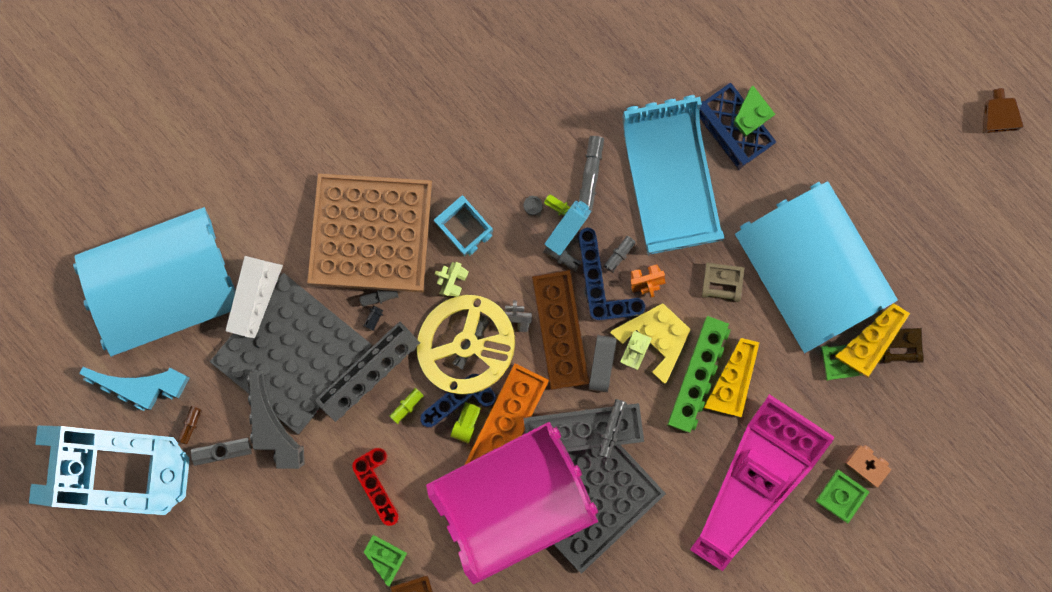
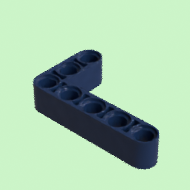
M592 228L582 229L579 234V245L590 318L595 322H603L642 315L645 310V303L640 298L606 302L596 232ZM590 233L593 239L590 242H586L583 240L582 235ZM591 251L595 254L596 258L589 261L585 258V253ZM595 270L598 273V278L590 279L587 275L588 272ZM598 289L601 292V296L597 299L592 298L590 295L591 290ZM639 303L642 307L641 311L634 312L631 309V304ZM613 306H621L623 312L620 315L614 314L612 312ZM601 308L604 315L600 318L595 317L593 310Z

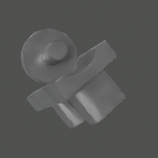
M513 300V306L505 305V311H513L505 313L511 322H518L517 331L528 332L532 313H524V306H517L516 300Z

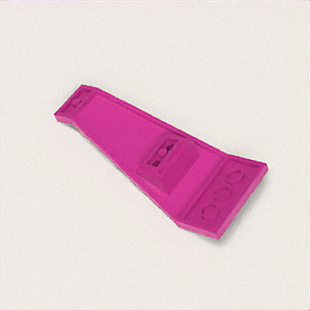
M769 394L748 423L703 531L690 550L721 571H724L732 558L811 471L834 440V436ZM766 481L771 482L772 485L766 484Z

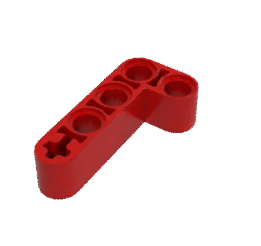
M375 448L355 459L352 468L381 521L387 526H392L398 523L400 516L375 472L376 468L386 463L388 455L384 449ZM377 451H381L384 455L381 462H376L373 458ZM359 461H365L367 464V468L363 472L357 470ZM369 478L376 480V486L373 489H369L366 485V481ZM380 494L386 498V502L382 506L376 503V497ZM389 504L391 508H388L389 513L395 514L393 522L390 520L386 521L385 518L388 516L386 511L382 513L380 509L386 508Z

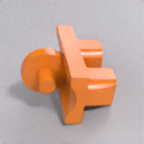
M657 264L648 267L649 275L642 276L641 270L631 271L630 283L632 293L641 291L642 294L649 293L650 298L655 297L654 291L660 290V285L666 284L664 271H661Z

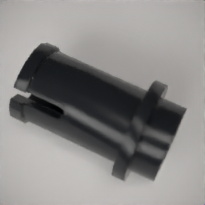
M373 305L369 309L371 311L363 324L364 327L372 331L375 330L380 317L384 315L382 314L384 310Z

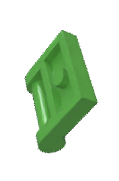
M847 345L821 346L826 381L862 376V374L838 359L830 360V355L838 354Z

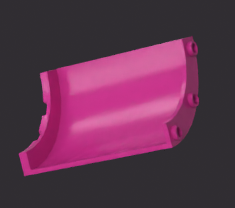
M550 422L426 485L428 497L440 516L444 515L449 523L447 529L453 542H458L461 551L458 554L463 571L473 585L598 522L596 516L598 513L597 507L594 502L591 503L580 478L582 472L578 465L574 466L560 440L562 437L557 427L553 428Z

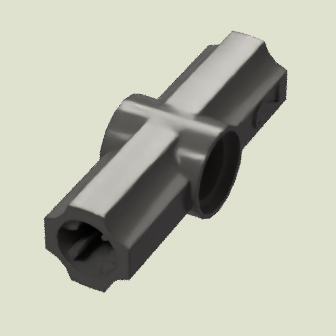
M249 438L191 449V458L194 466L252 454ZM221 446L226 449V454L223 457H219L217 454V450Z

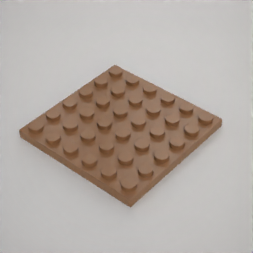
M318 174L307 284L312 286L424 293L432 181Z

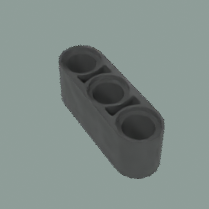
M597 335L589 390L608 393L616 338Z

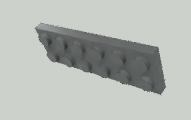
M639 403L626 405L616 435L617 441L614 442L613 446L644 442ZM613 407L524 418L525 434L550 422L553 428L557 427L562 436L560 440L567 452L600 448L603 440L601 437L602 434H605Z

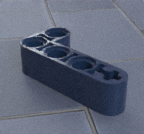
M471 374L465 379L477 377L479 374ZM488 387L477 393L465 394L462 400H457L454 397V393L448 392L421 414V423L425 427L433 428L472 396H475L482 406L489 407L495 402V394ZM488 392L492 395V400L489 403H484L481 397L484 393ZM445 401L448 402L450 409L447 412H441L439 409L440 404ZM434 408L442 415L440 418L437 415L433 417L434 422L432 424L430 422L425 423V416L427 414L432 416L435 413L432 410Z

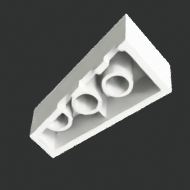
M248 256L244 257L226 328L227 332L255 338L283 265Z

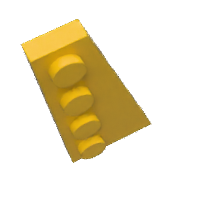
M893 303L870 326L866 327L859 336L839 352L835 358L869 378L910 313Z
M740 338L704 406L705 409L742 417L760 342Z

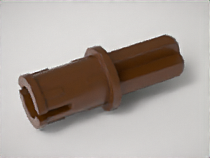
M194 406L190 407L185 422H182L184 426L178 438L179 443L188 444L194 428L197 429V421L203 410Z

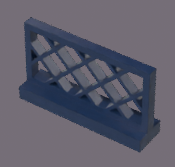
M729 83L701 102L699 118L737 169L740 170L776 144V140L764 125L750 133L755 135V143L745 142L743 134L742 141L734 140L732 132H740L737 127H733L734 118L737 116L735 108L736 105L741 106L744 99L733 84ZM728 89L734 95L733 101L723 99L724 92ZM711 101L720 102L719 111L712 110L708 103ZM723 103L733 105L732 114L722 112ZM721 116L731 117L730 126L721 123ZM759 135L765 136L770 143L766 146L759 145ZM744 146L754 147L753 155L749 158L744 153Z

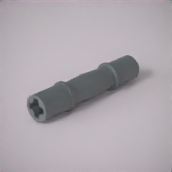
M599 136L589 137L587 154L585 155L587 159L583 172L582 189L579 190V202L582 201L587 204L591 213L596 195L595 188L604 145V138Z

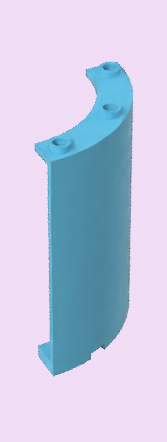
M817 182L810 187L811 190L789 202L787 199L777 204V209L753 223H750V221L740 226L741 230L735 233L804 353L898 301L829 182L823 184Z
M205 207L75 255L76 263L73 264L76 274L79 275L86 298L84 300L85 308L91 312L102 338L100 340L101 346L104 351H108L110 356L231 312L236 289L230 276L227 275L224 267L225 262L220 249L217 248L212 222Z

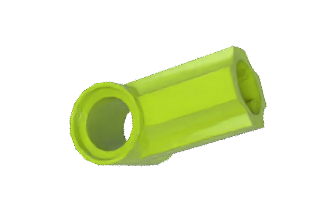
M465 402L459 420L456 421L450 437L469 444L481 408Z

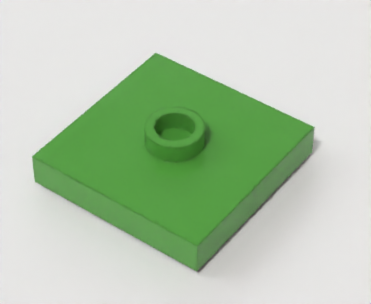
M837 469L815 501L848 524L869 494V491Z

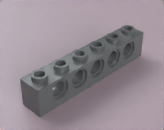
M399 321L315 401L336 422L353 405L357 404L367 392L371 391L382 378L386 377L396 365L400 364L410 352L414 351L420 342Z

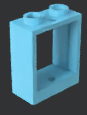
M463 195L434 219V223L464 257L467 254L471 256L478 250L477 245L481 242L486 243L492 237V227ZM463 207L485 229L466 248L444 226Z
M575 200L544 245L558 255H561L591 213L589 206L582 201L578 202Z

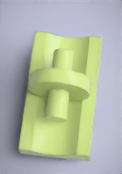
M452 262L450 268L443 266L441 272L435 271L434 275L439 277L437 284L442 285L439 294L459 297L462 288L454 285L455 279L458 278L465 281L469 271L461 267L462 264L458 262Z
M634 331L620 363L638 370L652 338Z

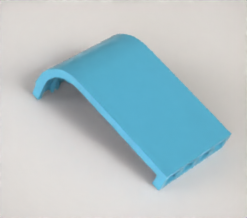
M695 95L686 96L683 98L684 100L680 101L669 99L664 101V104L659 105L656 102L649 103L644 108L632 106L623 113L626 150L648 255L719 242L724 239L700 128L699 110L702 105L701 98H695Z

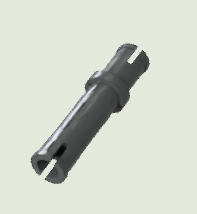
M483 314L479 318L475 332L478 340L480 338L483 339V333L492 320ZM466 339L462 346L463 350L470 347V340ZM457 355L452 363L463 369L469 357L464 358Z
M615 399L605 434H602L601 437L603 440L597 455L610 459L614 442L617 441L616 435L627 405L626 402Z

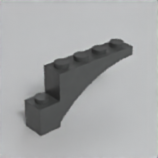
M255 369L249 373L247 378V384L250 386L248 403L251 406L249 422L252 425L250 441L253 444V449L276 450L273 456L276 469H299L305 465L304 446H300L287 433L278 420L267 395L263 369Z

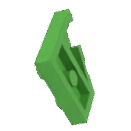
M752 86L733 123L743 136L746 137L774 117L775 113L756 88Z
M375 535L371 537L364 550L365 555L385 581V584L390 586L407 552Z

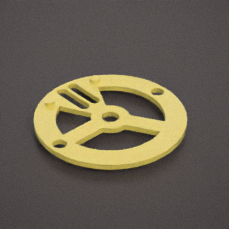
M476 295L453 297L438 305L425 319L418 335L420 344L417 346V356L426 377L440 389L454 394L477 393L496 383L509 367L515 349L514 329L506 313L491 300ZM477 299L481 300V305L474 307V301ZM469 310L463 332L456 335L452 343L432 349L434 334L442 321L453 313ZM481 312L493 320L499 335L480 340L477 339L475 332ZM465 339L470 340V347L463 350L461 342ZM489 341L507 345L511 349L509 352L486 348L484 347V342ZM486 350L508 356L507 361H500L483 357L481 352ZM454 354L464 358L476 354L490 368L474 378L455 379L444 374L437 367L435 361ZM453 382L458 384L455 390L450 389V385Z

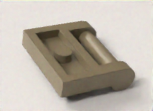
M706 263L702 297L708 298V296L734 299L735 302H740L745 268ZM713 283L735 286L736 288L735 292L709 289V285Z

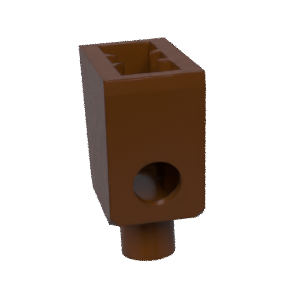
M1004 88L994 89V99L988 100L984 104L983 134L1019 131L1023 128V122L1016 99L1005 98Z

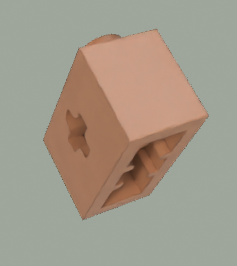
M859 445L848 457L844 465L873 488H878L892 469L888 467L889 463L881 457L879 459L873 455L874 451L868 446ZM871 461V467L873 468L866 469L867 465L865 462Z

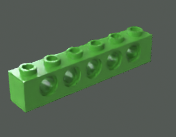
M709 316L705 318L667 426L686 433H690L691 430L695 431L698 420L695 419L698 412H702L705 404L702 401L704 393L708 394L711 383H708L710 376L715 375L718 365H715L717 357L721 358L724 347H721L723 340L728 339L731 329H728L729 323ZM710 334L717 336V344L709 343L708 336ZM702 353H709L711 361L704 362L701 358ZM697 370L704 372V380L699 381L695 378ZM695 388L698 391L696 399L689 397V389ZM684 406L691 408L692 414L690 417H685L682 414Z

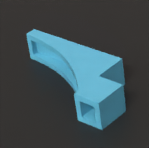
M83 367L79 373L84 376L83 380L94 384V382L101 385L100 389L111 393V391L118 393L117 397L125 402L131 400L135 402V407L143 411L146 408L152 409L162 390V395L173 399V397L179 398L190 377L172 368H169L164 373L139 378L107 376Z

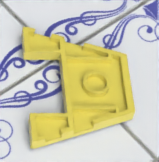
M662 303L615 328L610 334L622 345L634 331L652 338L650 344L665 357L652 373L665 384L691 329Z

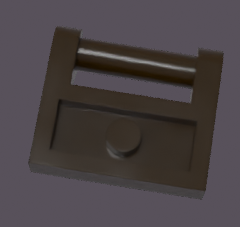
M922 328L900 329L883 355L884 364H889L892 361H916L917 363H923ZM915 348V353L891 354L890 349Z

